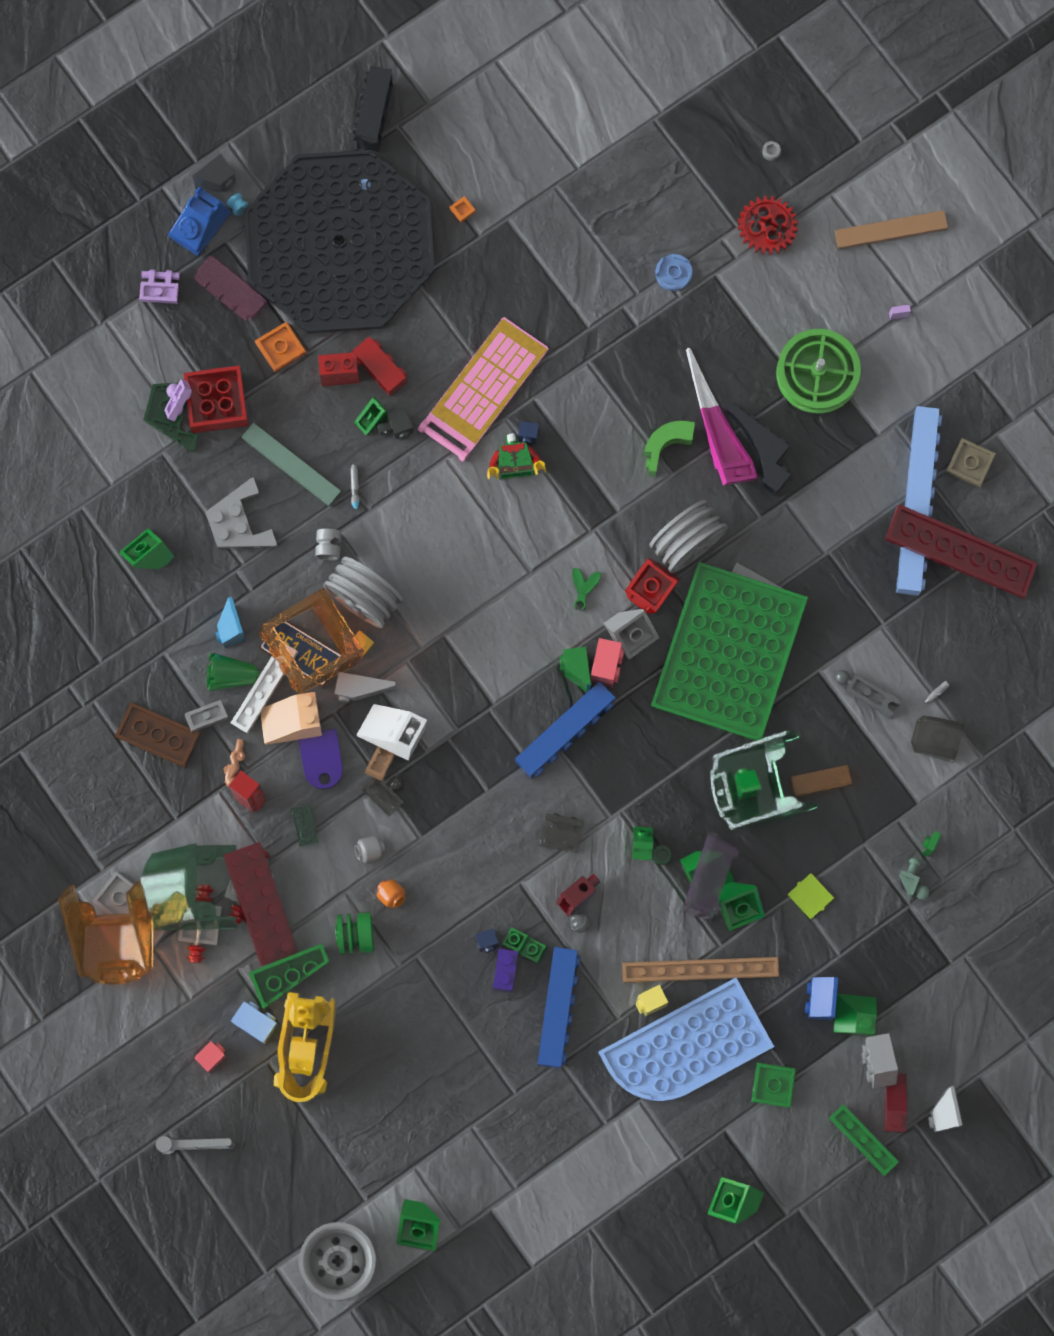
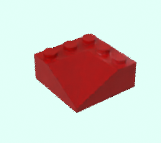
M240 365L183 373L184 380L188 381L192 391L190 398L187 400L192 433L249 426Z

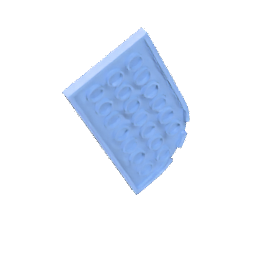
M734 978L602 1049L598 1053L610 1075L623 1089L642 1099L668 1101L691 1093L774 1048V1045L737 978Z

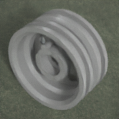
M706 500L695 503L676 516L657 533L649 544L651 549H657L655 553L658 557L664 556L662 562L665 566L670 565L668 569L671 573L685 568L703 555L728 529L725 523L721 524L722 519L719 516L713 517L715 510L712 507L707 508L709 503Z
M343 557L341 560L343 565L338 564L335 568L338 574L332 573L329 576L330 582L326 581L323 587L350 612L377 628H383L385 625L383 620L388 621L390 618L388 611H395L397 609L396 603L400 604L402 602V596L387 581L368 567L352 558Z
M333 1222L318 1227L307 1237L300 1251L299 1266L305 1283L312 1291L327 1299L343 1300L359 1294L367 1287L375 1271L376 1256L370 1239L362 1230L348 1223ZM334 1237H338L340 1239V1243L338 1245H334L332 1243V1239ZM351 1246H357L358 1251L352 1253L350 1251ZM318 1249L323 1250V1255L321 1257H318L316 1255V1251ZM337 1255L340 1259L344 1260V1263H340L341 1267H337L336 1264L332 1263V1260ZM353 1266H359V1273H353ZM320 1269H323L325 1271L324 1277L318 1276V1271ZM340 1277L343 1279L344 1282L342 1285L336 1284L337 1278Z

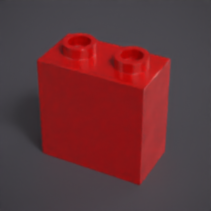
M356 352L318 355L322 386L359 383Z

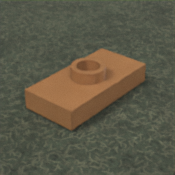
M378 746L365 770V774L383 781L396 754Z

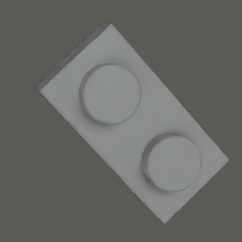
M221 700L185 713V718L192 733L228 719Z

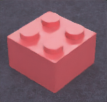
M599 638L591 673V683L597 684L600 681L604 686L612 688L614 682L618 683L620 668L617 666L618 664L622 665L624 649H621L622 643Z

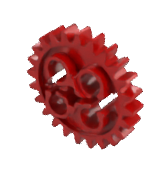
M764 196L763 201L757 197L756 203L750 201V207L744 206L745 212L741 211L740 216L742 218H738V223L741 224L738 226V231H742L739 234L740 238L745 237L743 244L749 242L748 249L755 247V253L762 250V255H764L765 251H768L771 256L773 250L779 254L780 248L785 251L786 244L792 245L791 239L795 240L796 235L794 233L798 231V228L794 226L798 225V221L794 220L796 214H791L793 207L786 208L788 202L781 204V198L776 202L774 201V196L770 200H767V197ZM765 211L768 215L761 216L757 224L760 232H753L751 228L754 227L755 221L751 220L748 222L751 219V215H754V219H758L759 212ZM776 219H783L785 222L781 227L782 231L788 229L784 233L785 239L781 232H778L776 240L768 238L769 235H775L776 230H778L779 224L775 221Z

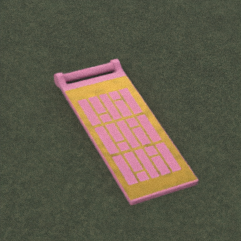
M503 317L417 430L429 435L459 456V459L464 462L547 353L548 347ZM432 422L467 448L463 451L430 428L429 424Z

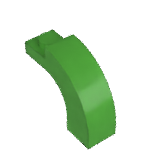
M670 422L659 427L650 436L644 451V457H650L647 458L646 469L649 470L648 476L656 477L659 456L665 447L671 444H692L695 422Z

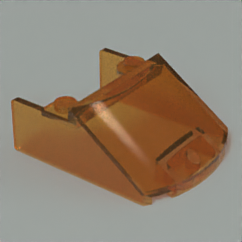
M136 881L126 893L130 912L128 914L96 915L92 904L78 901L74 885H70L58 898L80 977L86 976L92 978L93 982L102 984H124L138 980L141 976L151 971L153 912H149L141 881Z

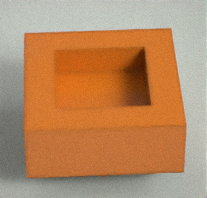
M465 196L450 206V210L460 223L476 213V210Z

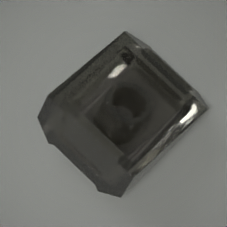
M922 716L916 720L911 740L914 752L953 763L958 753L964 723Z

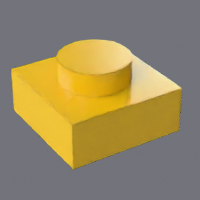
M359 630L347 646L363 658L374 645V642Z

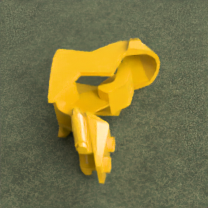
M290 992L284 1005L285 1013L278 1044L280 1073H276L274 1076V1086L279 1088L288 1099L295 1102L310 1100L315 1095L325 1093L327 1082L323 1079V1075L327 1065L334 1029L336 1005L333 998H331L330 1002H327L320 996H316L315 1000L298 998V993ZM317 1025L329 1026L318 1074L305 1087H301L297 1084L292 1073L311 1076L318 1041L317 1039L307 1038L308 1030L314 1029ZM294 1027L304 1028V1036L292 1037ZM291 1037H292L291 1047H290V1054H289V1044H290V1040H291Z

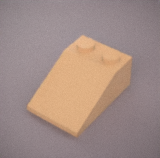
M315 692L291 696L264 707L260 713L265 745L322 736Z

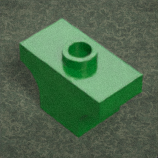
M634 826L632 859L652 860L653 828Z

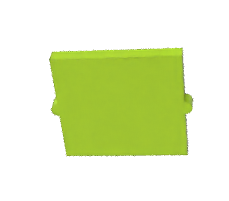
M812 873L802 882H798L797 886L787 894L810 920L820 911H824V907L834 899Z

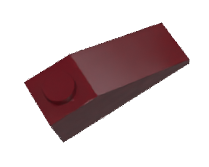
M898 1073L896 1085L886 1086L884 1132L889 1133L906 1132V1074Z

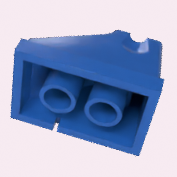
M198 187L195 195L188 200L184 210L168 233V237L199 257L230 216L231 211L225 207L221 200L206 192L202 187Z

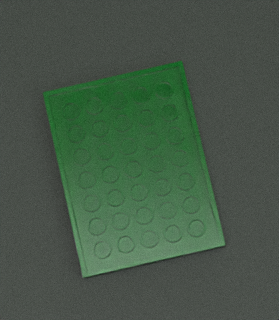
M698 562L651 707L761 743L808 597Z

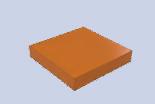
M287 321L255 340L256 345L275 373L307 354Z

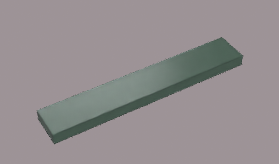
M255 423L242 435L244 441L329 507L341 494L337 487Z

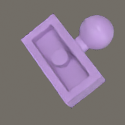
M181 379L179 384H170L167 388L170 400L165 408V413L169 420H176L177 416L182 413L185 401L191 396L192 391L186 380Z

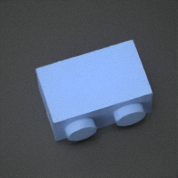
M251 1001L249 1004L243 1002L231 1022L263 1044H266L278 1026L275 1022L276 1018L268 1012L264 1015L258 1011L260 1007Z

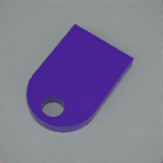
M336 729L321 731L322 736L299 739L304 774L308 783L314 788L321 790L330 789L341 780L343 767ZM322 775L330 776L328 784L320 783L319 779Z

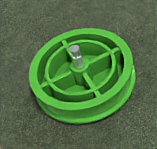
M810 329L795 335L782 349L776 370L777 383L783 396L796 408L809 413H828L839 409L851 399L860 379L861 365L855 348L845 337L827 329Z

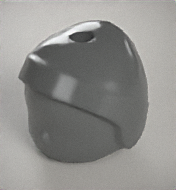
M580 912L570 916V927L574 932L582 933L589 930L591 922L588 914Z

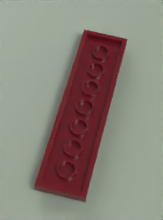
M898 504L885 540L1022 599L1027 595L1037 566V562L901 504Z

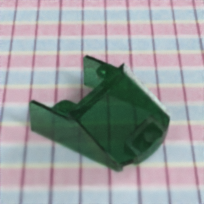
M783 731L713 756L715 761L713 770H711L712 795L721 818L725 819L730 829L736 830L789 819L790 816L818 808L817 803H799L796 797H784L776 761L785 757L787 753L786 742L801 737L800 732ZM749 768V771L755 770L761 785L759 795L739 799L734 779L735 774L738 773V770Z
M195 843L151 854L145 864L140 882L141 908L151 931L237 929L235 916L216 917V909L212 903L196 902L197 865L212 864L216 858H223L224 854L237 850L236 845L197 846Z

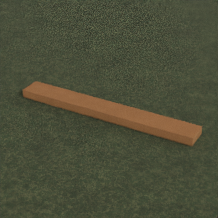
M778 957L622 963L623 983L779 977Z

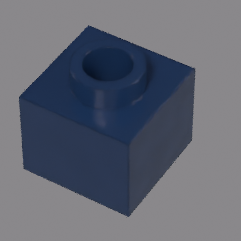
M520 421L518 441L526 442L527 445L537 443L539 424Z
M494 928L475 934L480 951L484 950L485 953L496 950V946H499Z

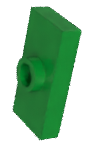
M934 831L930 837H926L923 843V847H925L923 855L929 857L934 852L941 833Z

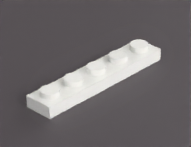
M282 641L280 642L231 721V724L247 734L249 733L298 654L297 650Z

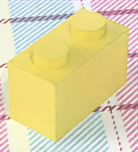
M660 985L639 994L635 1004L639 1013H644L646 1017L667 1007L668 1001Z

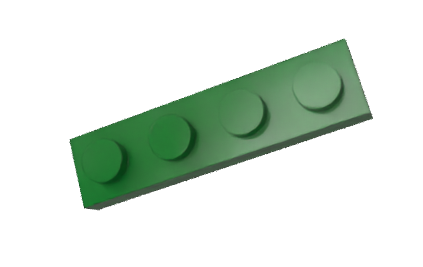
M844 1104L829 1117L834 1125L883 1176L898 1163L897 1159Z

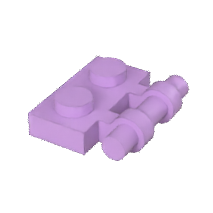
M154 269L142 271V278H147L148 282H141L140 302L178 303L179 285L172 283V280H180V273H175L172 270L156 272ZM165 279V283L155 282V280Z

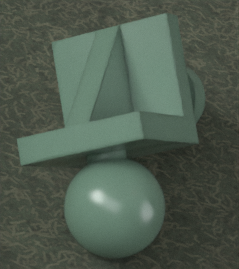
M911 858L908 871L902 870L898 877L901 878L908 894L907 897L911 898L915 893L918 899L924 900L929 896V889L924 885L917 887L920 877L914 875L921 862L919 859Z

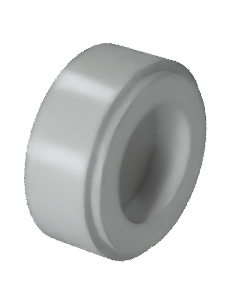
M774 141L765 143L762 149L763 157L769 161L777 160L781 154L780 145Z

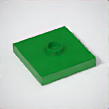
M757 1063L751 1102L791 1108L796 1068Z

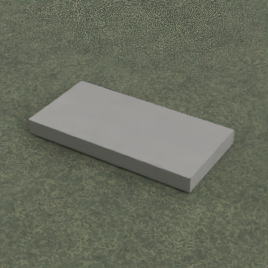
M117 871L92 901L152 949L156 947L178 919Z

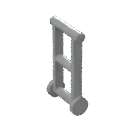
M162 1136L156 1141V1148L166 1155L174 1153L175 1150L233 1149L235 1147V1142L229 1138L172 1140Z

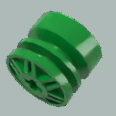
M371 912L358 913L357 922L352 921L351 914L349 913L347 914V923H344L342 914H337L335 934L340 955H346V946H349L350 955H353L355 945H359L361 954L374 953Z

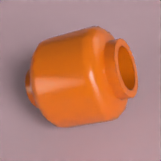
M393 879L384 880L377 887V898L386 907L398 908L404 903L406 892L397 881Z

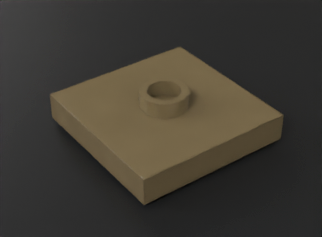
M961 438L946 473L980 488L996 453Z

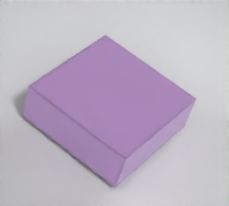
M910 305L892 307L889 313L890 320L909 317L911 312Z

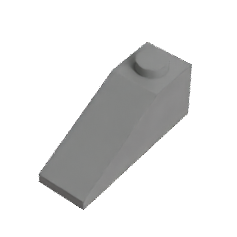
M339 672L335 698L344 703L361 700L396 690V682Z

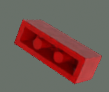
M368 337L353 349L352 352H356L357 361L390 397L407 383V374L400 366L397 368L393 363L395 362L389 353L385 354L381 350L382 346L376 339L373 341Z

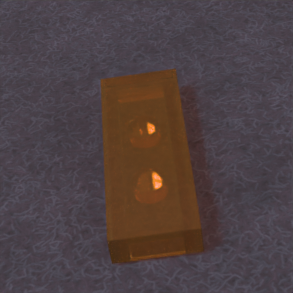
M848 765L791 777L795 796L852 784Z

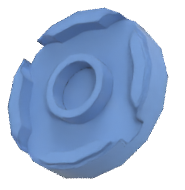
M670 254L660 259L656 266L655 275L661 287L670 291H678L688 286L692 279L693 269L688 259L684 256Z

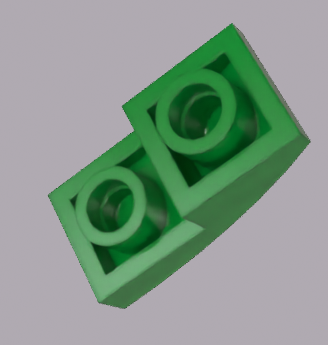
M512 927L502 943L505 947L512 951H518L519 955L536 964H539L548 948L546 945Z

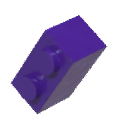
M499 949L493 990L513 992L518 951Z

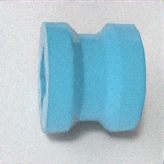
M237 193L228 199L226 205L233 210V214L237 217L244 213L249 203L243 200L241 193Z

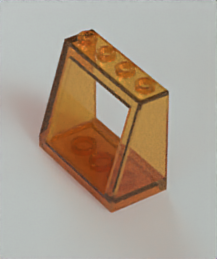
M325 588L316 591L263 623L259 630L261 640L267 643L271 656L277 659L281 672L287 675L291 688L296 690L298 694H302L338 675L339 672H344L357 665L364 653L363 648ZM313 609L342 656L305 677L274 627Z

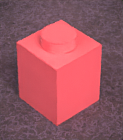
M210 1041L194 1058L208 1073H211L226 1058L223 1054L226 1050L218 1042L214 1044Z

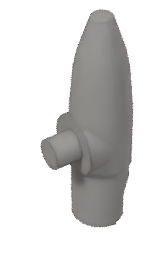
M944 681L927 697L925 703L927 704L935 700L950 685Z

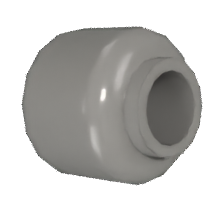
M376 836L359 839L357 845H355L356 857L363 863L380 860L382 852H385L383 841H379Z

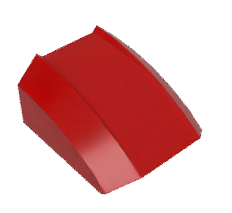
M648 558L625 589V593L631 602L644 609L646 613H656L678 585L680 579L656 560Z

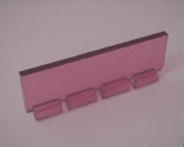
M211 255L196 270L197 274L194 280L203 287L210 283L206 290L217 299L224 295L220 301L231 310L238 306L235 313L244 321L249 316L253 318L267 303L262 296Z

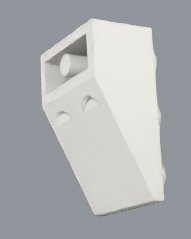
M373 704L357 736L409 761L425 731L427 719L409 711Z

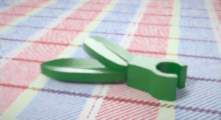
M578 568L573 569L572 579L578 593V598L574 603L575 610L578 603H582V610H585L586 595L598 584L601 577L600 572L593 573L584 583L581 571Z

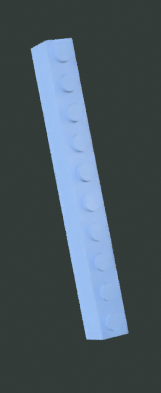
M917 406L914 412L905 507L932 517L933 506H930V499L934 498L935 488L932 487V481H935L937 471L933 467L934 462L937 463L938 451H935L936 444L939 445L940 433H937V428L941 426L942 415H939V409ZM901 547L896 593L919 596L921 590L925 589V579H922L923 572L927 570V561L924 560V556Z

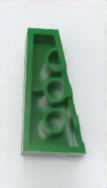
M323 943L249 972L263 1009L330 962Z

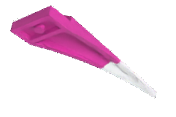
M688 348L686 352L715 469L719 472L722 484L729 485L756 480L758 476L752 459L726 420L698 366L692 350Z

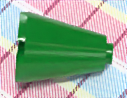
M217 653L209 654L208 660L211 661V664L207 666L208 691L255 684V681L260 676V670L256 669L254 664Z

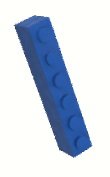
M599 681L515 758V763L530 778L534 775L538 777L545 770L543 767L547 763L552 764L559 757L557 755L559 752L568 750L573 744L572 740L576 737H582L587 732L586 728L590 724L592 726L601 719L600 715L604 711L607 713L615 706V697Z
M554 947L537 1066L561 1069V1064H566L567 1053H564L563 1050L564 1045H568L570 1033H566L567 1025L571 1026L572 1021L569 1007L574 1006L575 994L571 993L572 986H577L578 975H574L575 967H579L581 957L577 955V950Z

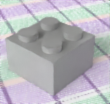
M889 1033L866 1037L865 1045H862V1060L864 1064H867L868 1071H866L868 1083H872L873 1089L896 1085L898 1067Z

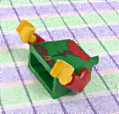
M517 434L506 435L507 444L499 446V450L494 453L489 463L488 479H490V476H496V480L533 476L534 470L535 474L538 475V470L546 472V467L532 447H527L526 442L518 443Z

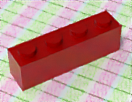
M240 771L229 787L237 801L253 813L256 810L259 811L264 806V799L266 797L260 785L243 771Z

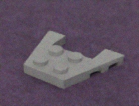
M254 477L250 478L205 512L218 549L278 547L272 529L252 535L241 501L259 495Z

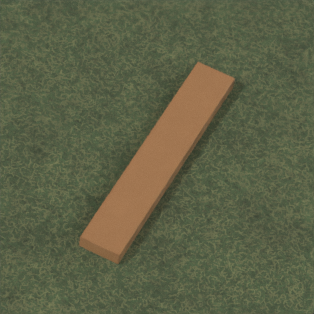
M943 210L838 229L834 233L839 250L944 231L948 229Z

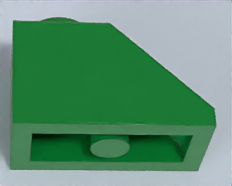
M749 768L738 770L734 779L739 799L758 796L761 791V785L755 770L749 771Z

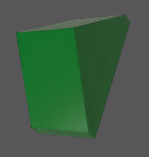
M373 397L354 423L367 436L377 428V425L382 424L388 419L387 409L376 397Z

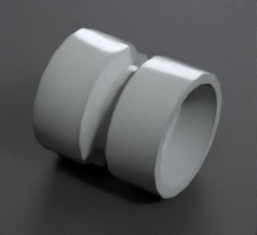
M318 529L316 542L319 545L316 546L315 557L321 560L340 559V547L338 544L341 543V531L336 529Z

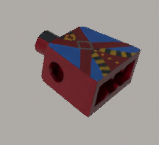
M594 874L587 879L584 876L580 877L560 894L556 904L570 917L594 895L595 887L600 884V880Z

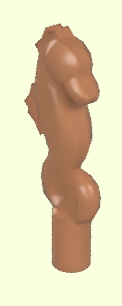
M237 739L235 750L231 752V765L228 764L223 768L225 773L224 782L227 787H229L239 771V762L245 759V753L243 752L244 740Z

